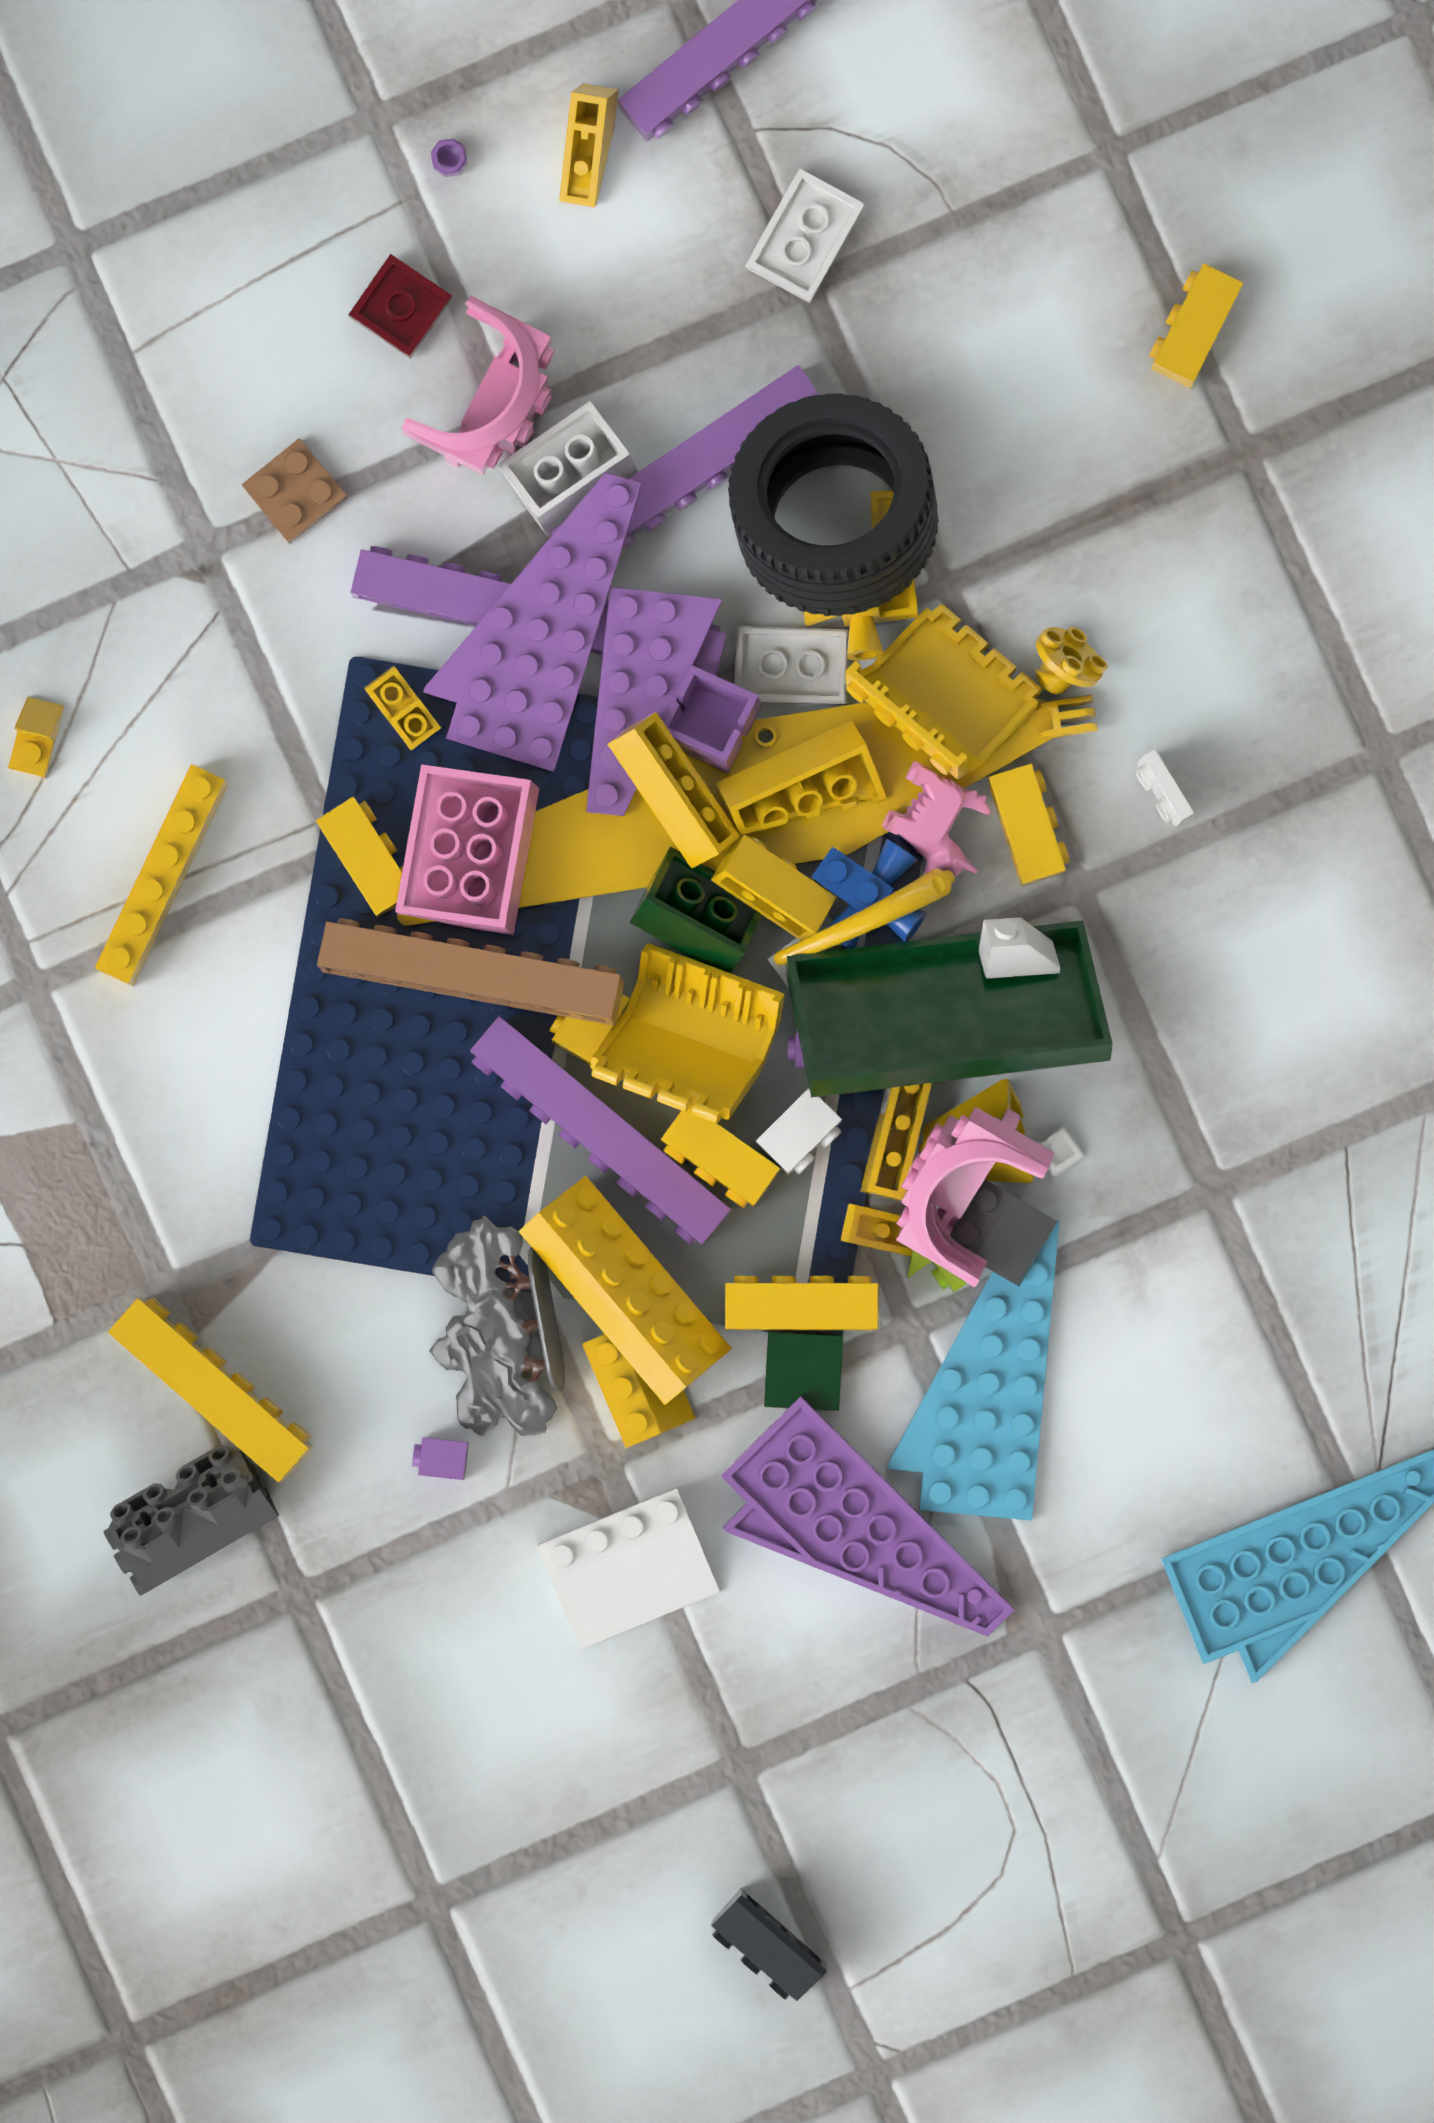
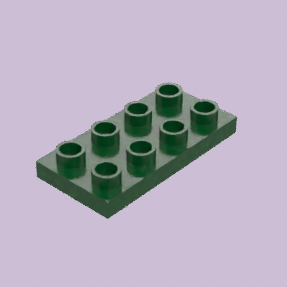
M1083 920L1033 926L1053 941L1060 965V973L986 978L979 955L981 933L787 956L786 977L811 1098L1110 1061L1113 1043Z

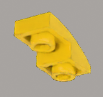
M392 666L364 687L365 691L410 750H413L441 729L395 666Z

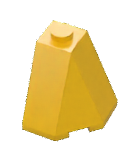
M1009 1079L998 1081L923 1126V1143L918 1145L919 1153L921 1154L930 1133L937 1123L944 1126L950 1115L958 1120L962 1115L969 1118L975 1107L1000 1120L1007 1108L1021 1116L1015 1130L1026 1136L1021 1120L1024 1118L1022 1105ZM995 1161L985 1179L993 1182L1030 1183L1034 1182V1175L1012 1165Z

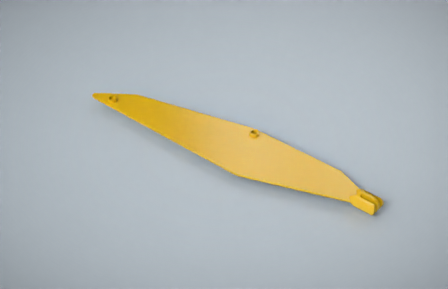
M1092 694L1052 701L1036 699L1038 707L982 766L959 779L955 778L950 772L947 775L941 773L931 763L930 759L932 757L921 748L917 751L908 745L902 737L903 732L893 724L889 727L880 721L874 713L875 708L868 702L755 720L747 737L742 736L743 745L729 774L691 756L686 755V757L737 830L725 808L715 783L852 720L867 745L887 799L874 802L873 799L857 802V807L842 810L839 806L820 811L821 816L806 819L805 816H798L788 819L787 824L744 834L762 841L766 845L767 850L777 857L785 858L794 864L823 860L832 846L847 856L888 833L889 831L882 827L888 811L907 814V807H912L911 800H917L918 793L923 792L922 786L913 784L912 781L905 778L913 761L931 768L936 774L951 778L960 787L965 789L1053 738L1098 731L1097 723H1086L1061 727V724L1084 721L1096 717L1095 708H1083L1059 712L1058 710L1093 703ZM762 731H769L773 735V739L768 743H763L759 740L758 736ZM587 789L535 812L519 908L647 888L669 847L671 846L678 851L679 849L638 789H636L624 816L586 812L589 790ZM730 846L719 855L701 864L716 871ZM397 914L398 921L404 926L435 922Z

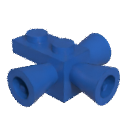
M886 839L871 873L832 846L811 878L841 898L849 906L826 928L896 892L891 885L917 859L892 841ZM918 909L887 925L904 942H908L921 926L927 912ZM860 936L843 942L840 945L846 949L855 948Z

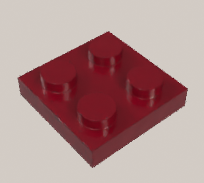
M390 254L348 316L411 359L453 297L444 289Z

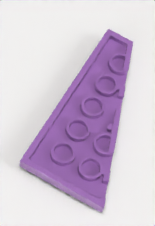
M610 587L586 812L618 816L625 815L637 787L607 744L629 726L654 712H657L662 721L664 720L672 702L677 701L676 694L690 665H693L723 599Z

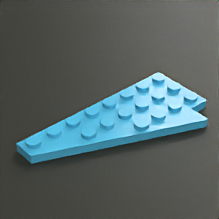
M1056 1220L1055 1227L1020 1287L991 1272L888 1462L887 1469L922 1472L919 1510L1032 1521L1060 1220Z
M1434 1449L1160 1558L1202 1664L1238 1651L1250 1682H1257L1434 1504Z

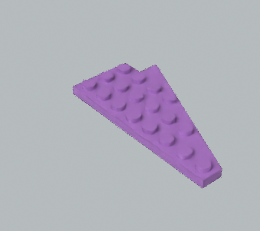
M605 472L425 686L424 693L457 703L446 739L552 772L555 771L642 483Z
M802 1396L721 1474V1477L747 1502L723 1525V1529L730 1534L985 1636H989L1015 1610Z

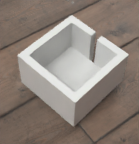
M808 1088L756 1140V1144L787 1175L793 1170L799 1175L813 1162L815 1157L811 1152L819 1144L826 1148L839 1136L841 1130L837 1126L841 1123L842 1119L820 1097L811 1098Z

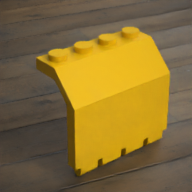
M941 603L933 611L926 607L919 615V618H916L884 651V655L878 657L872 665L861 670V665L855 660L845 671L846 689L857 701L862 703L865 700L874 707L875 715L885 725L890 727L893 724L902 731L903 739L913 749L919 751L921 748L932 757L930 759L931 763L941 773L947 775L950 772L955 778L959 779L982 766L1038 707L1036 698L1041 693L1042 688L1024 672H1021L1012 680L1010 677L1015 673L1017 667L995 648L984 656L983 653L988 648L989 643L968 625L962 627L958 633L954 630L960 625L962 620Z
M647 943L641 951L638 980L627 1009L592 1056V1077L616 1086L623 1080L624 1089L652 1099L655 1093H658V1102L684 1112L692 1106V1115L716 1124L721 1118L729 1120L762 1072L781 1022L785 994Z

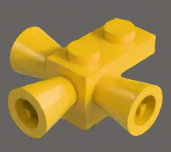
M914 579L909 587L905 588L901 594L894 596L889 602H885L879 607L868 609L865 612L842 615L844 626H850L847 658L849 660L865 661L884 655L875 623L919 618ZM804 612L806 627L838 617Z

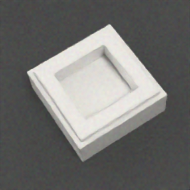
M1064 1125L1038 1142L1054 1152L1048 1168L1053 1178L1085 1156Z

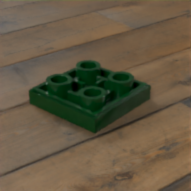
M768 1331L764 1407L789 1408L802 1396L815 1410L839 1411L843 1335Z

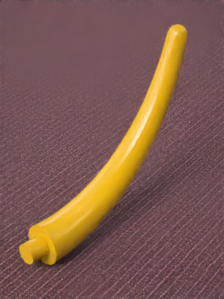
M932 869L869 907L776 952L774 962L779 966L786 965L787 956L821 952L908 915L947 896L951 891V884L954 883L955 877L949 870Z

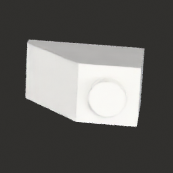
M1017 917L983 921L979 955L986 978L1060 973V965L1053 941L1024 919Z

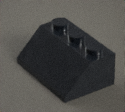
M742 1888L739 1889L711 1921V1926L715 1929L712 1936L728 1950L732 1945L744 1954L740 1959L741 1962L756 1975L762 1970L770 1977L772 1982L769 1986L784 2000L791 1996L794 2000L798 2001L827 1972L826 1963Z

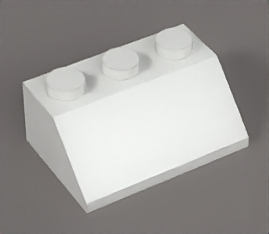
M591 401L498 464L526 509L547 537L551 535L550 531L566 520L605 472L627 479L638 473L630 453Z

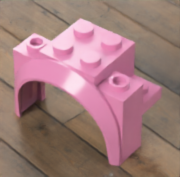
M470 295L465 304L469 307L466 314L500 332L505 337L503 341L505 345L501 353L499 352L498 356L494 357L461 421L462 426L459 433L439 431L409 418L405 419L402 431L405 436L444 455L446 462L458 468L462 464L484 475L488 467L491 469L496 467L503 449L514 454L518 451L519 447H524L530 443L535 432L533 420L537 414L544 415L552 399L548 377L539 373V368L545 370L548 367L555 349L551 348V336ZM514 360L519 362V368L512 365Z
M975 1107L969 1118L962 1115L958 1120L950 1115L944 1126L937 1123L930 1133L921 1154L918 1153L908 1170V1175L901 1186L907 1190L901 1202L906 1207L896 1223L902 1227L896 1240L947 1269L973 1287L979 1282L987 1260L964 1248L950 1236L956 1221L962 1217L995 1161L1012 1165L1043 1179L1054 1156L1053 1151L1015 1130L1021 1116L1008 1108L1001 1120Z

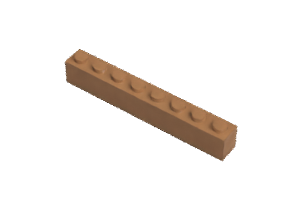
M339 918L337 923L326 921L317 966L323 973L612 1026L616 1025L624 981L621 975L616 974L617 970L612 967L594 965V970L580 968L579 962L570 959L558 958L557 963L542 961L543 956L532 952H521L519 957L506 954V949L493 945H484V949L481 950L470 948L469 942L460 939L448 938L447 943L432 941L433 936L421 932H411L409 937L396 934V929L383 925H374V930L360 928L359 922L350 919Z

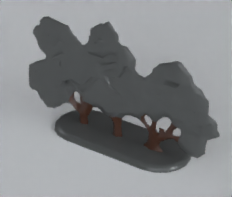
M487 1216L474 1220L470 1231L456 1233L454 1238L448 1243L447 1252L441 1254L432 1267V1273L443 1289L452 1296L458 1297L467 1303V1311L465 1315L453 1316L445 1328L446 1336L439 1338L429 1352L446 1370L463 1371L467 1375L462 1389L456 1395L457 1419L464 1428H471L476 1434L482 1436L498 1424L500 1417H505L521 1436L543 1434L547 1430L546 1422L552 1419L553 1414L557 1410L555 1400L541 1389L538 1379L542 1372L546 1370L550 1384L556 1391H562L565 1385L564 1358L547 1265L535 1250L530 1247L528 1252L529 1276L520 1271L514 1261L521 1252L523 1244L521 1234L512 1226L496 1227ZM503 1255L509 1256L510 1264L500 1261V1257ZM500 1267L512 1272L510 1277L511 1279L516 1278L517 1282L506 1283L496 1276V1268ZM507 1288H514L515 1291L511 1296H505ZM521 1289H532L537 1317L535 1320L523 1321L515 1313L514 1300ZM539 1329L544 1360L530 1356L527 1353L526 1349L530 1340L529 1334L532 1330ZM533 1370L532 1377L529 1379L521 1377L522 1372Z

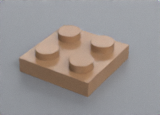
M300 438L241 484L289 544L347 498V495Z

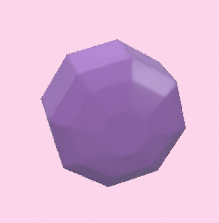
M453 138L438 141L431 151L433 169L444 177L460 175L467 165L465 147Z

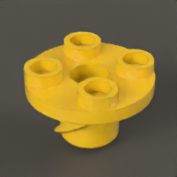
M1071 626L1066 630L1059 627H1048L1036 639V649L1043 661L1041 666L1035 669L1038 683L1052 694H1063L1068 687H1072V684L1079 687H1092L1097 684L1108 667L1106 661L1087 643V636L1079 628Z

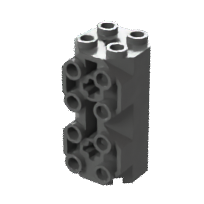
M218 1445L179 1468L176 1474L178 1483L174 1489H165L162 1484L153 1483L113 1507L110 1513L112 1521L108 1529L104 1530L103 1533L112 1549L119 1550V1552L114 1554V1558L124 1574L132 1573L130 1580L140 1596L279 1516L266 1487L263 1488L259 1481L258 1473L243 1451H233L226 1445Z

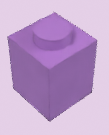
M422 1437V1444L414 1445L412 1466L419 1467L418 1475L464 1480L469 1442Z

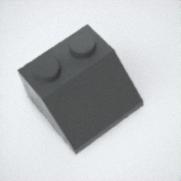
M984 1179L962 1217L957 1220L950 1236L964 1248L987 1260L985 1268L1020 1287L1057 1221Z

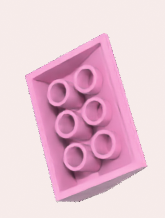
M421 765L395 912L476 930L514 935L539 787L527 779Z

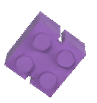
M690 665L676 694L678 703L672 702L663 723L684 754L729 774L743 745L742 736L747 737L761 709L759 695Z

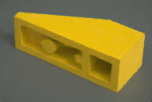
M582 83L571 92L559 201L594 208L597 206L615 127L619 89Z

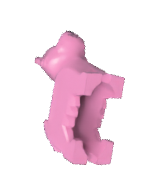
M913 761L905 778L912 781L913 784L922 786L923 792L918 793L917 800H911L912 807H907V814L889 810L882 823V827L893 834H899L918 854L926 859L924 874L935 868L942 871L949 870L953 873L954 877L963 870L976 874L978 872L976 868L967 860L959 845L949 838L948 833L962 807L971 808L986 815L990 814L991 811L987 803H985L986 796L977 795L976 790L963 789L951 778L936 774L931 768Z

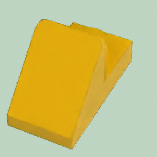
M27 697L14 727L17 735L8 769L46 779L64 711L63 705Z
M848 1204L840 1241L910 1257L913 1251L896 1240L902 1228L896 1224L901 1215Z

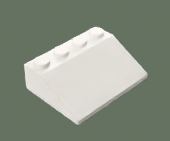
M677 1487L537 1545L580 1649L720 1592Z

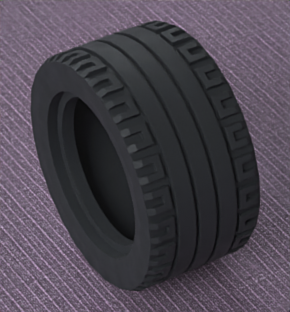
M827 393L803 397L800 400L787 403L776 409L772 414L767 415L755 426L756 428L753 431L749 432L746 440L742 441L741 449L734 457L735 462L731 466L732 474L728 480L731 516L742 556L751 575L757 578L758 584L761 587H765L767 593L775 595L779 602H784L786 606L796 607L799 611H806L815 615H853L879 607L885 602L892 600L894 596L901 594L905 588L912 584L913 579L921 574V570L925 568L927 558L931 557L933 553L932 547L935 546V535L938 533L939 519L932 471L928 455L924 450L922 441H919L917 433L911 430L908 422L903 421V417L899 414H894L892 409L884 407L882 403L870 401L866 397L844 395L842 393ZM848 465L865 469L881 478L894 493L891 505L883 519L867 534L843 544L817 545L802 541L787 533L775 520L778 504L788 488L807 473L827 466Z

